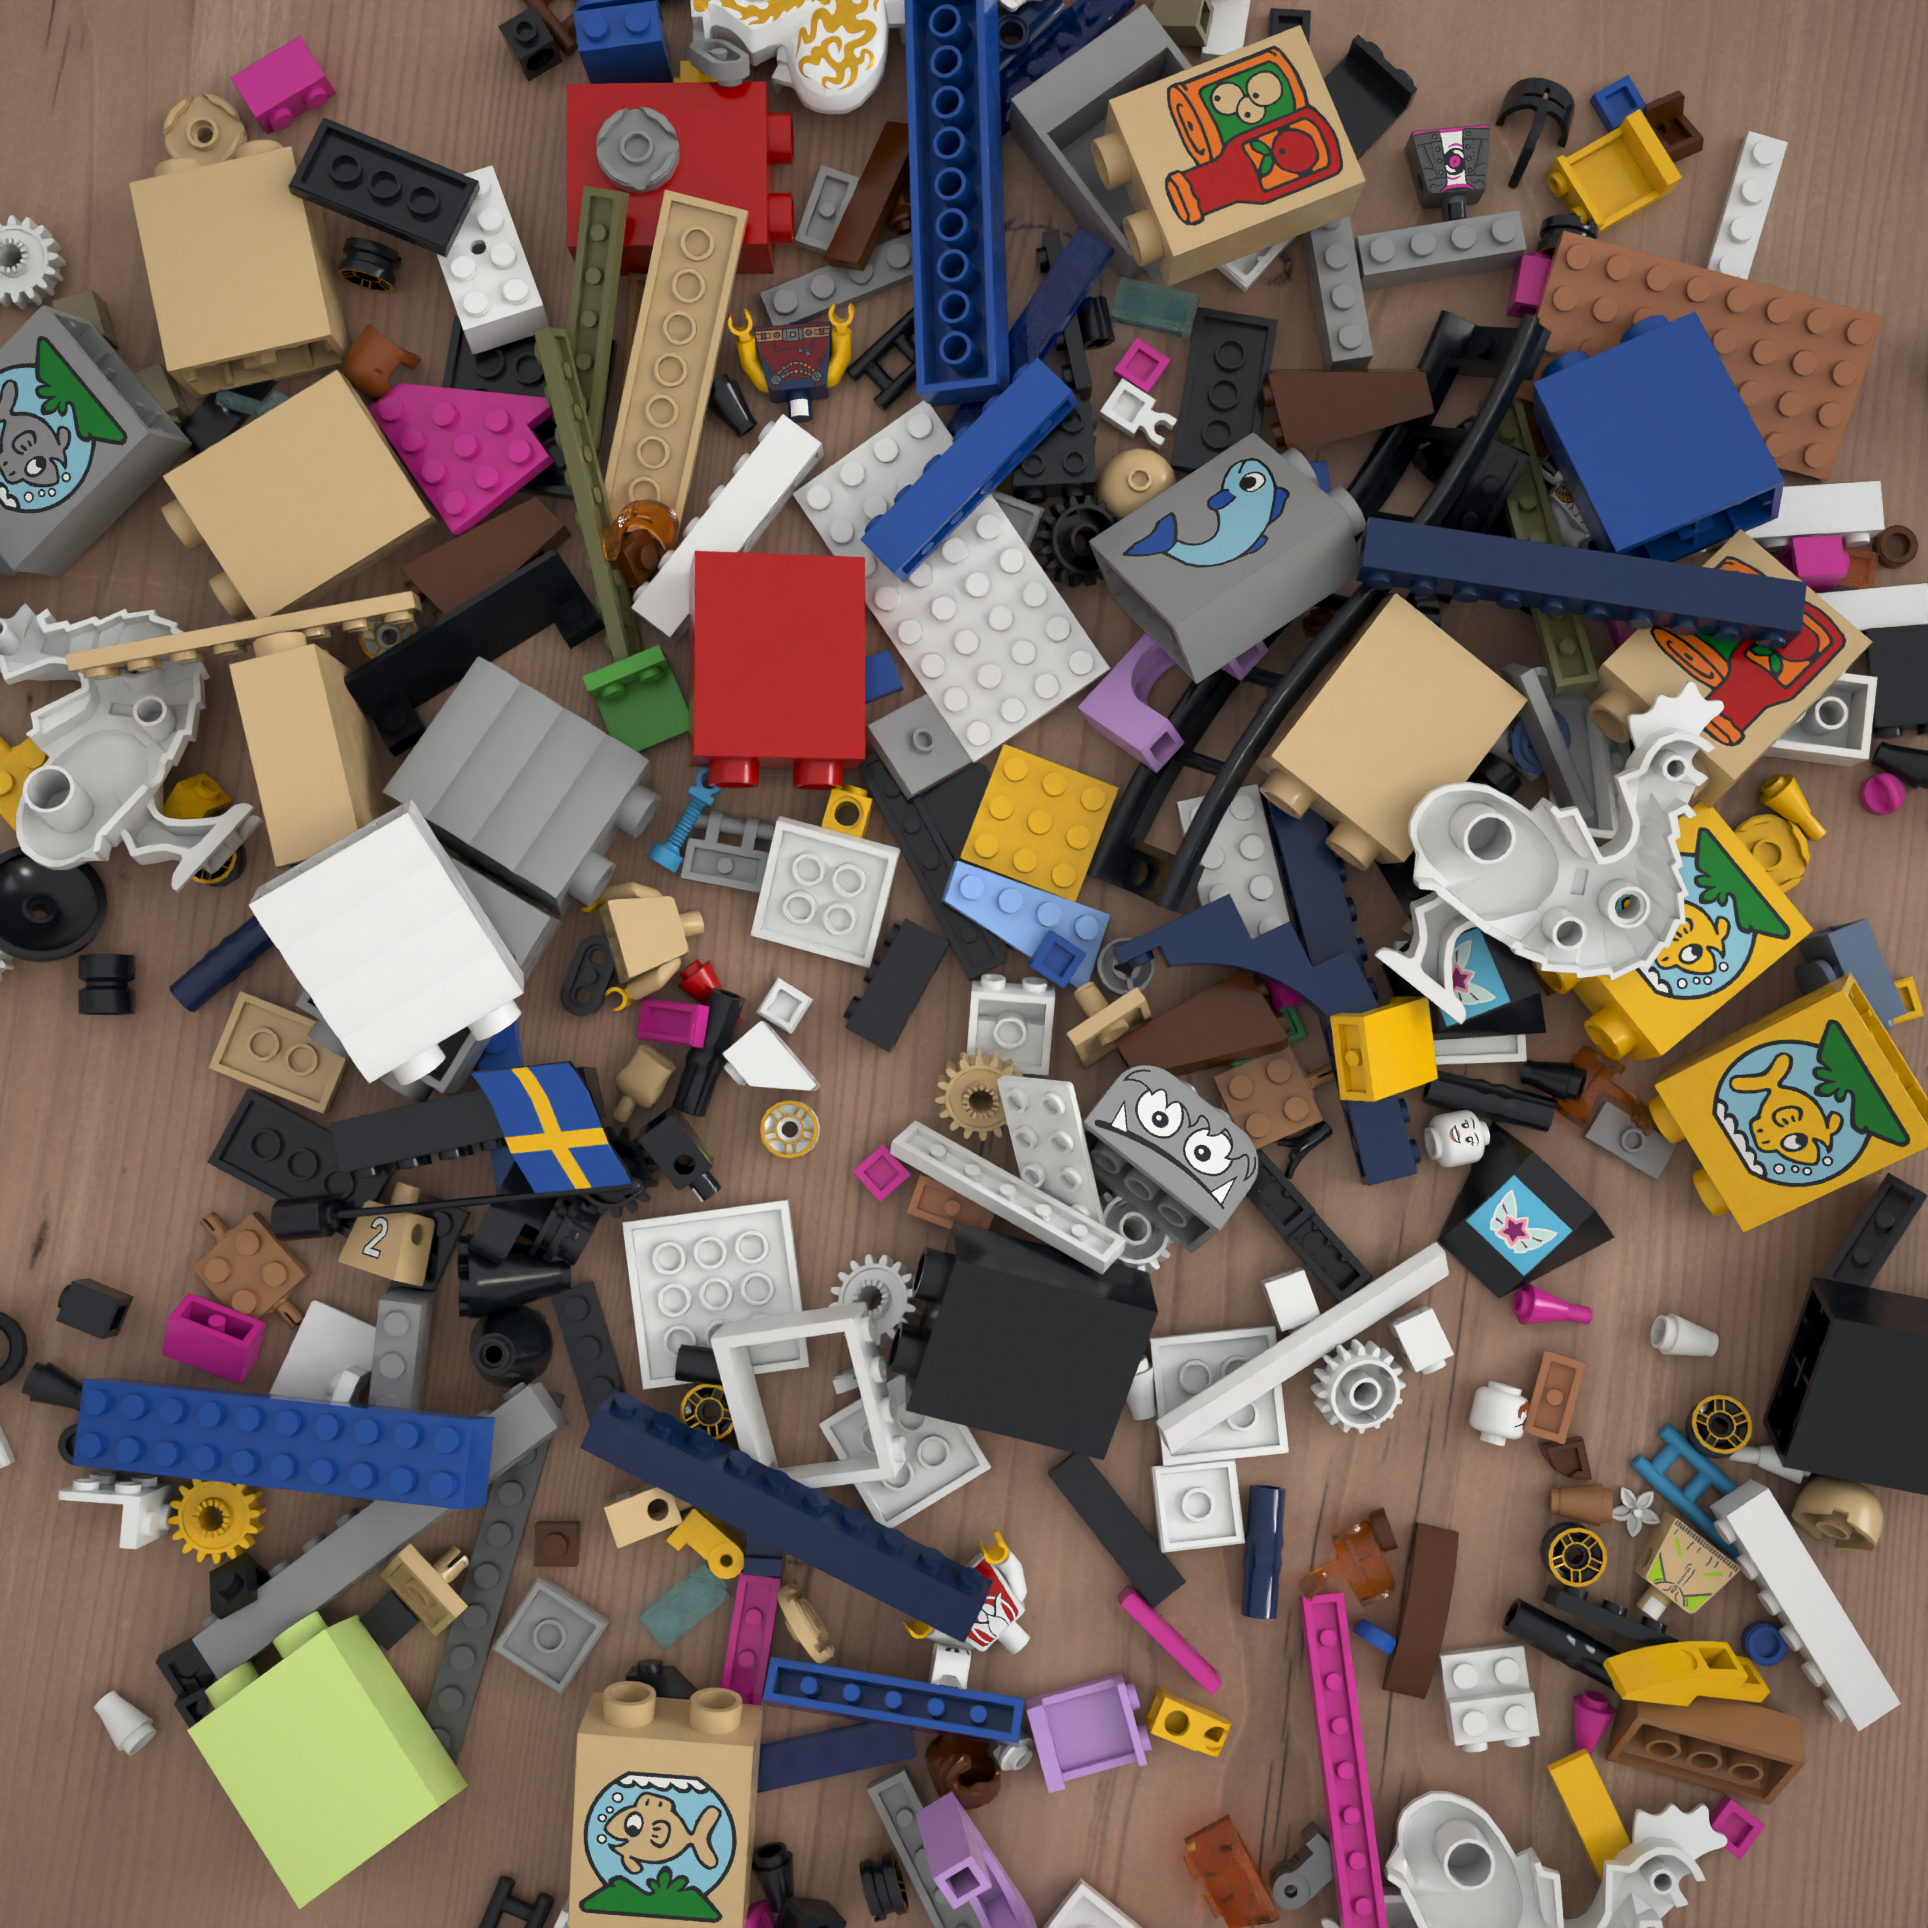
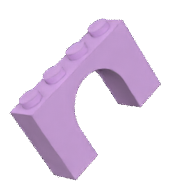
M1145 632L1141 639L1077 708L1095 731L1158 773L1185 742L1167 718L1148 706V696L1153 684L1162 673L1176 663ZM1262 640L1221 669L1241 681L1269 650Z
M952 1791L915 1813L932 1878L953 1909L969 1901L982 1928H1037L1032 1910Z

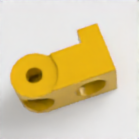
M692 1506L682 1518L683 1523L673 1528L666 1541L678 1552L687 1543L708 1561L709 1569L715 1576L720 1579L735 1578L744 1567L745 1544L715 1516Z
M1159 1685L1144 1718V1722L1151 1734L1193 1751H1200L1214 1757H1219L1232 1726V1723L1222 1715L1180 1698L1172 1691Z

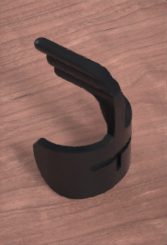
M1536 77L1526 78L1516 82L1504 97L1495 123L1496 126L1502 127L1505 119L1513 112L1524 109H1531L1535 112L1529 134L1508 183L1511 188H1516L1520 183L1535 150L1546 115L1553 117L1561 128L1562 135L1557 145L1564 148L1567 143L1574 117L1575 104L1569 91L1554 81ZM1544 93L1548 94L1547 99L1543 98Z

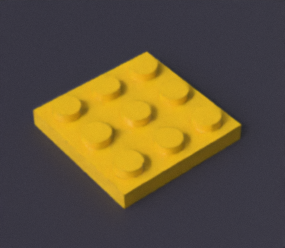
M1003 744L959 860L1076 902L1119 788Z

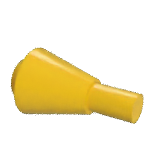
M1780 773L1776 774L1762 785L1760 790L1763 793L1759 798L1760 803L1792 823L1797 824L1813 842L1825 835L1826 830L1810 813L1811 810L1793 774H1786L1784 776Z

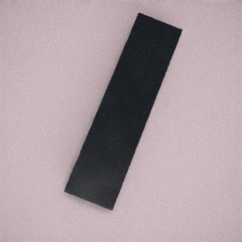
M1258 1149L1256 1151L1258 1156V1174L1254 1184L1245 1196L1339 1304L1367 1285L1373 1276L1319 1217L1316 1210L1261 1149Z

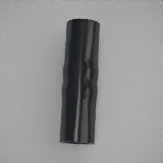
M711 988L706 1006H709L710 1009L704 1047H691L686 1055L685 1067L672 1103L675 1109L698 1117L706 1115L718 1077L724 1068L725 1057L723 1053L731 1047L732 1036L745 998L725 989Z
M1437 1070L1438 1079L1426 1083L1424 1087L1423 1103L1455 1111L1470 1110L1477 1117L1486 1118L1493 1122L1508 1123L1548 1132L1554 1117V1098L1514 1089L1505 1084L1491 1083L1484 1079H1473Z
M1519 1598L1511 1604L1503 1621V1630L1537 1648L1549 1657L1561 1661L1569 1668L1579 1671L1615 1690L1603 1663L1607 1658L1622 1653Z

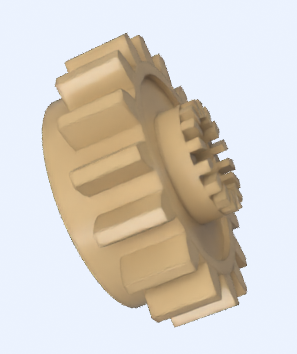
M977 1048L975 1055L968 1056L965 1052L960 1053L957 1064L951 1061L946 1063L947 1075H939L937 1086L941 1089L936 1091L935 1102L943 1104L939 1109L940 1118L951 1116L949 1123L951 1131L961 1126L964 1128V1138L968 1139L972 1132L975 1131L979 1132L981 1141H986L987 1132L992 1130L998 1138L1003 1136V1125L1008 1126L997 1080L1003 1075L1024 1077L1022 1071L1015 1073L1012 1071L1014 1061L1011 1058L1004 1062L999 1059L998 1051L988 1055L983 1054L981 1048ZM980 1089V1091L985 1090V1092H989L990 1096L985 1099H979L972 1094Z

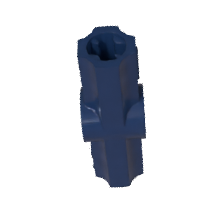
M1062 0L1029 1L1022 4L1015 12L1003 15L998 19L1000 77L1012 66L1023 63L1028 57L1029 50L1067 14V7ZM1008 36H1015L1021 41L1015 45H1008L1002 40Z

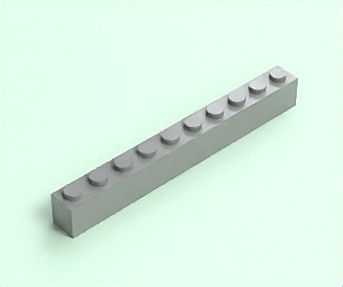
M524 1382L519 1383L502 1396L505 1403L495 1411L488 1407L476 1415L495 1417L488 1484L569 1424L541 1382L528 1386ZM369 1499L371 1504L361 1512L354 1508L335 1522L338 1529L326 1537L324 1533H321L302 1546L305 1554L293 1562L291 1558H288L270 1570L268 1574L271 1579L261 1587L257 1584L258 1600L223 1619H219L215 1614H212L201 1623L205 1629L192 1638V1641L219 1680L248 1661L252 1663L274 1646L272 1641L281 1633L311 1613L321 1611L455 1509Z

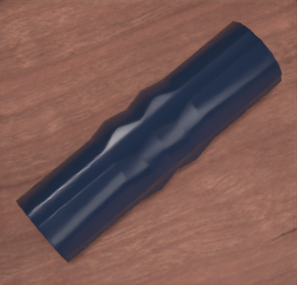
M253 915L236 931L224 937L218 946L209 950L198 963L170 985V991L182 1006L190 1012H195L222 988L236 980L241 972L250 968L274 943L255 915Z
M1250 1485L1247 1529L1244 1536L1245 1552L1242 1559L1244 1574L1241 1615L1258 1619H1275L1277 1616L1279 1575L1282 1567L1281 1552L1284 1544L1285 1488L1270 1485Z

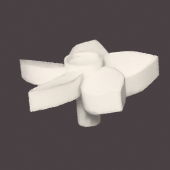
M1620 1486V1499L1624 1505H1618L1613 1508L1612 1518L1618 1521H1626V1529L1632 1538L1640 1532L1642 1522L1650 1525L1660 1523L1658 1516L1650 1509H1647L1653 1501L1654 1491L1643 1492L1636 1498L1630 1490Z

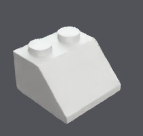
M764 1021L757 1023L723 1053L724 1057L729 1061L723 1067L739 1085L745 1086L748 1083L749 1086L804 1091H817L822 1086L774 1029Z

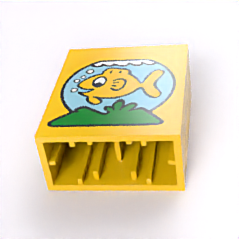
M1701 800L1689 805L1696 813V816L1690 819L1683 815L1677 816L1681 837L1676 840V844L1684 865L1678 870L1689 893L1688 896L1684 897L1686 924L1679 925L1669 948L1663 947L1648 970L1644 967H1639L1611 981L1606 975L1577 978L1572 973L1541 971L1536 967L1537 962L1531 960L1536 972L1554 991L1566 994L1572 989L1593 1014L1584 1022L1587 1034L1594 1044L1613 1060H1620L1626 1055L1631 1062L1664 1055L1813 931V928L1713 806L1708 808ZM1625 894L1618 898L1615 903V911H1622L1629 905L1630 894Z
M1851 972L1668 1065L1654 1084L1659 1095L1649 1100L1651 1115L1663 1136L1671 1144L1687 1139L1703 1165L1702 1168L1693 1172V1181L1706 1207L1717 1217L1731 1211L1743 1233L1928 1147V1097Z

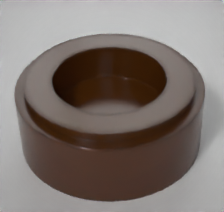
M1901 525L1886 528L1877 534L1872 542L1874 559L1881 566L1889 569L1900 568L1909 563L1915 557L1918 550V541L1915 534L1907 527Z
M1384 1507L1370 1511L1368 1516L1381 1552L1386 1553L1398 1549Z

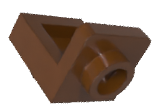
M1679 90L1646 104L1643 109V115L1673 163L1702 151L1704 141L1703 136L1683 114L1685 96Z

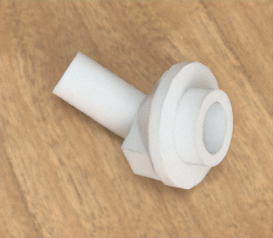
M1021 1730L1018 1748L997 1744L998 1747L992 1752L1003 1771L1011 1769L1017 1771L1023 1768L1032 1758L1034 1741Z

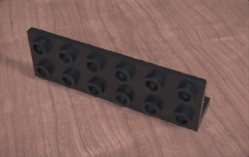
M551 549L344 676V683L351 696L372 718L387 748L396 757L416 745L427 729L416 707L462 680L478 656L491 662L555 623L570 649L603 630L605 625L557 550Z

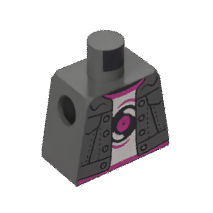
M1490 124L1412 131L1405 146V155L1419 204L1423 209L1442 208L1443 222L1468 218L1467 205L1477 204L1486 189Z

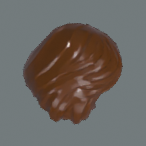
M940 1734L931 1741L926 1749L925 1759L933 1785L940 1797L952 1791L964 1810H970L989 1804L998 1795L1001 1767L988 1754L987 1749L991 1743Z

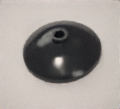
M16 847L0 854V951L21 960L49 962L72 956L94 940L104 923L107 898L99 875L89 863L82 864L71 870H52L36 863L21 850V847ZM42 910L47 916L38 919L32 916V912Z

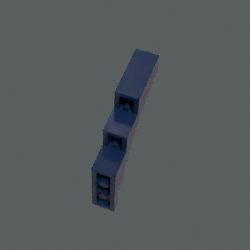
M1230 893L1113 950L1119 966L1129 962L1132 969L1154 959L1152 950L1158 949L1167 968L1216 966L1254 974L1293 993L1310 1006L1330 1028V1016L1338 1013H1363L1379 1008L1351 949L1312 967L1290 921L1251 939Z

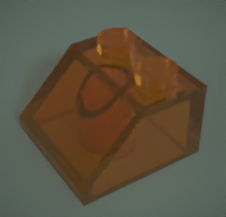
M1229 1814L1184 1838L1189 1853L1184 1855L1183 1859L1194 1880L1200 1877L1204 1880L1209 1891L1203 1894L1215 1919L1223 1916L1229 1928L1269 1924L1280 1919L1270 1890Z

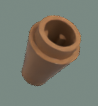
M1601 1484L1562 1487L1559 1489L1551 1488L1549 1499L1550 1514H1558L1562 1517L1599 1527L1601 1523H1611L1613 1513L1612 1489L1602 1488Z

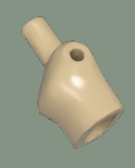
M639 1045L632 1059L615 1079L616 1086L624 1096L612 1113L613 1117L620 1122L626 1123L637 1104L644 1108L654 1107L661 1098L666 1083L676 1070L674 1063L656 1049L648 1045Z

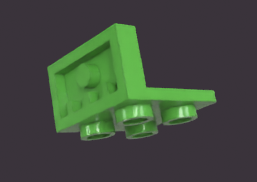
M660 645L582 676L588 692L596 700L610 736L638 753L689 732V709L667 656Z

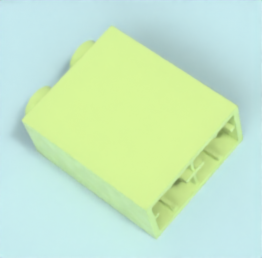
M316 1611L289 1627L272 1641L283 1660L261 1676L251 1661H248L220 1678L205 1690V1694L215 1710L187 1730L299 1909L468 1786L368 1629L360 1622L358 1614L328 1627L319 1612Z

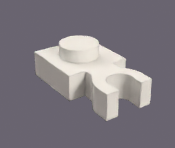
M1123 378L1099 413L1100 418L1131 438L1140 430L1145 434L1148 442L1157 449L1161 448L1165 438L1157 435L1154 428L1158 425H1164L1172 431L1177 423V419L1167 413L1154 412L1152 409L1155 406L1156 400Z

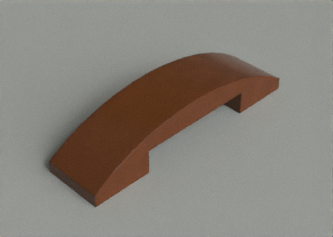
M1416 1522L1408 1564L1411 1568L1396 1636L1397 1645L1391 1655L1388 1656L1382 1685L1383 1690L1422 1699L1426 1697L1436 1668L1449 1613L1458 1550L1459 1532Z

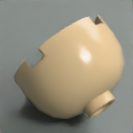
M1133 448L1121 451L1106 463L1099 475L1096 490L1097 503L1100 501L1106 502L1105 510L1116 517L1115 522L1117 523L1176 484L1174 470L1164 457L1152 450Z
M1826 1475L1814 1478L1802 1488L1795 1500L1794 1510L1791 1515L1792 1521L1811 1537L1821 1541L1822 1533L1831 1538L1837 1539L1834 1547L1855 1553H1871L1874 1551L1881 1537L1884 1523L1881 1504L1872 1491L1865 1487V1483Z

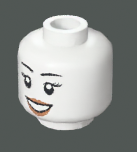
M1470 1110L1436 1115L1430 1121L1429 1127L1424 1130V1144L1427 1154L1432 1160H1437L1443 1167H1455L1478 1162L1484 1155L1485 1146L1490 1143V1133L1487 1124L1484 1121H1479L1477 1116Z

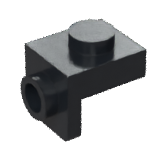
M247 1552L210 1571L211 1612L219 1619H223L258 1600L257 1584L261 1586L269 1581L268 1571Z

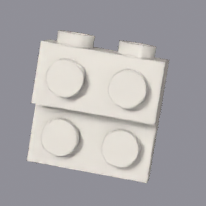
M984 974L981 976V981L972 980L967 1055H975L977 1048H981L983 1054L988 1055L998 1051L999 1059L1005 1062L1011 1058L1014 1061L1012 1070L1014 1073L1022 1071L1023 1074L1048 1075L1055 986H1047V980L1039 977H1026L1022 980V984L1006 983V978L998 974Z
M1521 1642L1439 1653L1438 1664L1448 1737L1455 1746L1462 1745V1750L1465 1752H1481L1488 1749L1487 1742L1504 1740L1505 1746L1522 1747L1530 1743L1529 1737L1540 1736L1534 1692L1529 1686L1525 1650Z

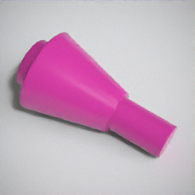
M1530 1283L1525 1284L1513 1297L1512 1310L1517 1315L1518 1322L1522 1325L1562 1322L1564 1320L1589 1324L1592 1318L1591 1308L1567 1304L1566 1301Z
M1584 1691L1583 1695L1573 1697L1576 1742L1574 1753L1585 1748L1591 1758L1593 1748L1597 1746L1616 1709L1609 1703V1698L1595 1691Z

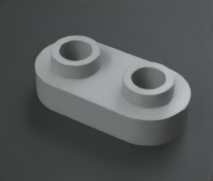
M710 38L697 40L689 45L691 65L700 70L701 73L717 80V83L721 86L731 87L740 85L742 79L750 75L749 55L729 41Z

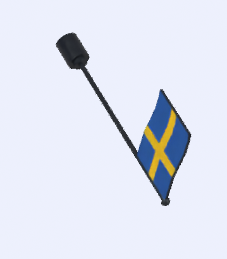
M571 1061L474 1071L470 1074L479 1083L489 1099L509 1150L534 1191L341 1210L339 1204L330 1195L279 1199L272 1208L271 1224L275 1236L280 1241L333 1236L343 1218L621 1191H633L634 1194H639L643 1189V1182L637 1177L632 1178L612 1145L592 1093Z

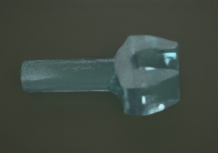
M218 389L215 405L260 417L288 400L289 397L283 393L273 391L269 398L259 401Z

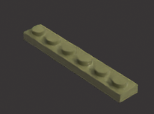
M583 186L567 332L595 449H600L629 193Z

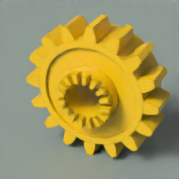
M192 1479L193 1484L187 1482L178 1488L184 1497H178L171 1501L170 1506L177 1509L178 1514L168 1518V1523L178 1524L179 1531L175 1532L172 1539H185L187 1543L182 1549L184 1554L196 1549L198 1550V1562L206 1560L212 1554L214 1564H219L226 1560L227 1555L233 1560L242 1554V1547L248 1549L256 1543L251 1534H257L264 1529V1525L258 1522L260 1515L266 1513V1508L259 1506L258 1499L263 1495L261 1491L254 1492L250 1485ZM213 1506L223 1512L224 1522L222 1524L217 1523L213 1519Z

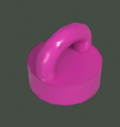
M1888 773L1871 776L1864 781L1859 792L1860 803L1864 809L1871 814L1879 816L1898 810L1903 804L1906 795L1904 785L1900 779Z

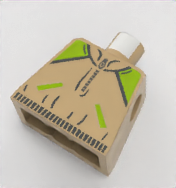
M1663 1511L1660 1515V1523L1655 1525L1633 1569L1637 1575L1650 1584L1636 1606L1656 1621L1659 1620L1671 1602L1688 1614H1694L1741 1569L1678 1518L1666 1511Z

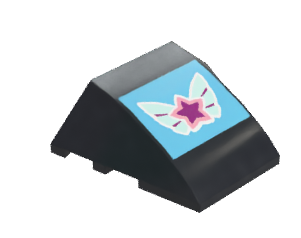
M1472 927L1463 931L1455 941L1452 956L1453 992L1464 1005L1466 1018L1460 1024L1428 998L1433 1040L1546 1033L1541 993L1527 959L1514 954L1510 950L1511 947L1484 933L1478 927ZM1412 938L1399 951L1406 952L1410 947ZM1385 963L1381 964L1394 997L1425 996Z
M1491 1122L1489 1126L1490 1143L1485 1146L1482 1158L1478 1162L1472 1163L1471 1172L1461 1193H1458L1437 1241L1500 1299L1615 1237L1597 1211L1546 1162L1499 1125Z

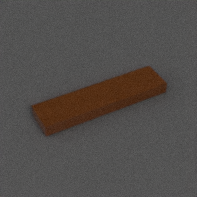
M886 122L824 256L829 266L864 271L910 171L908 123Z

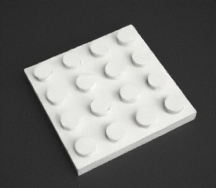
M789 1199L622 1222L643 1390L693 1383L675 1380L676 1361L681 1344L712 1348L710 1338L726 1322L803 1311ZM807 1337L747 1346L754 1374L810 1367Z

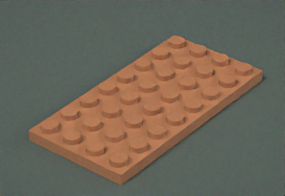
M1561 231L1535 316L1540 319L1539 323L1552 333L1532 381H1522L1515 395L1516 398L1534 403L1533 382L1541 379V373L1549 363L1566 353L1585 351L1590 358L1620 345V339L1623 334L1634 324L1645 318L1663 315L1667 317L1669 322H1672L1695 311L1777 467L1828 481L1884 316L1579 234Z

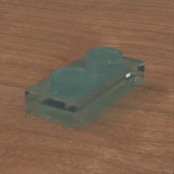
M1120 277L1111 321L1189 339L1200 295Z
M706 1560L639 1615V1618L665 1650L730 1598L732 1592L720 1578L711 1572Z

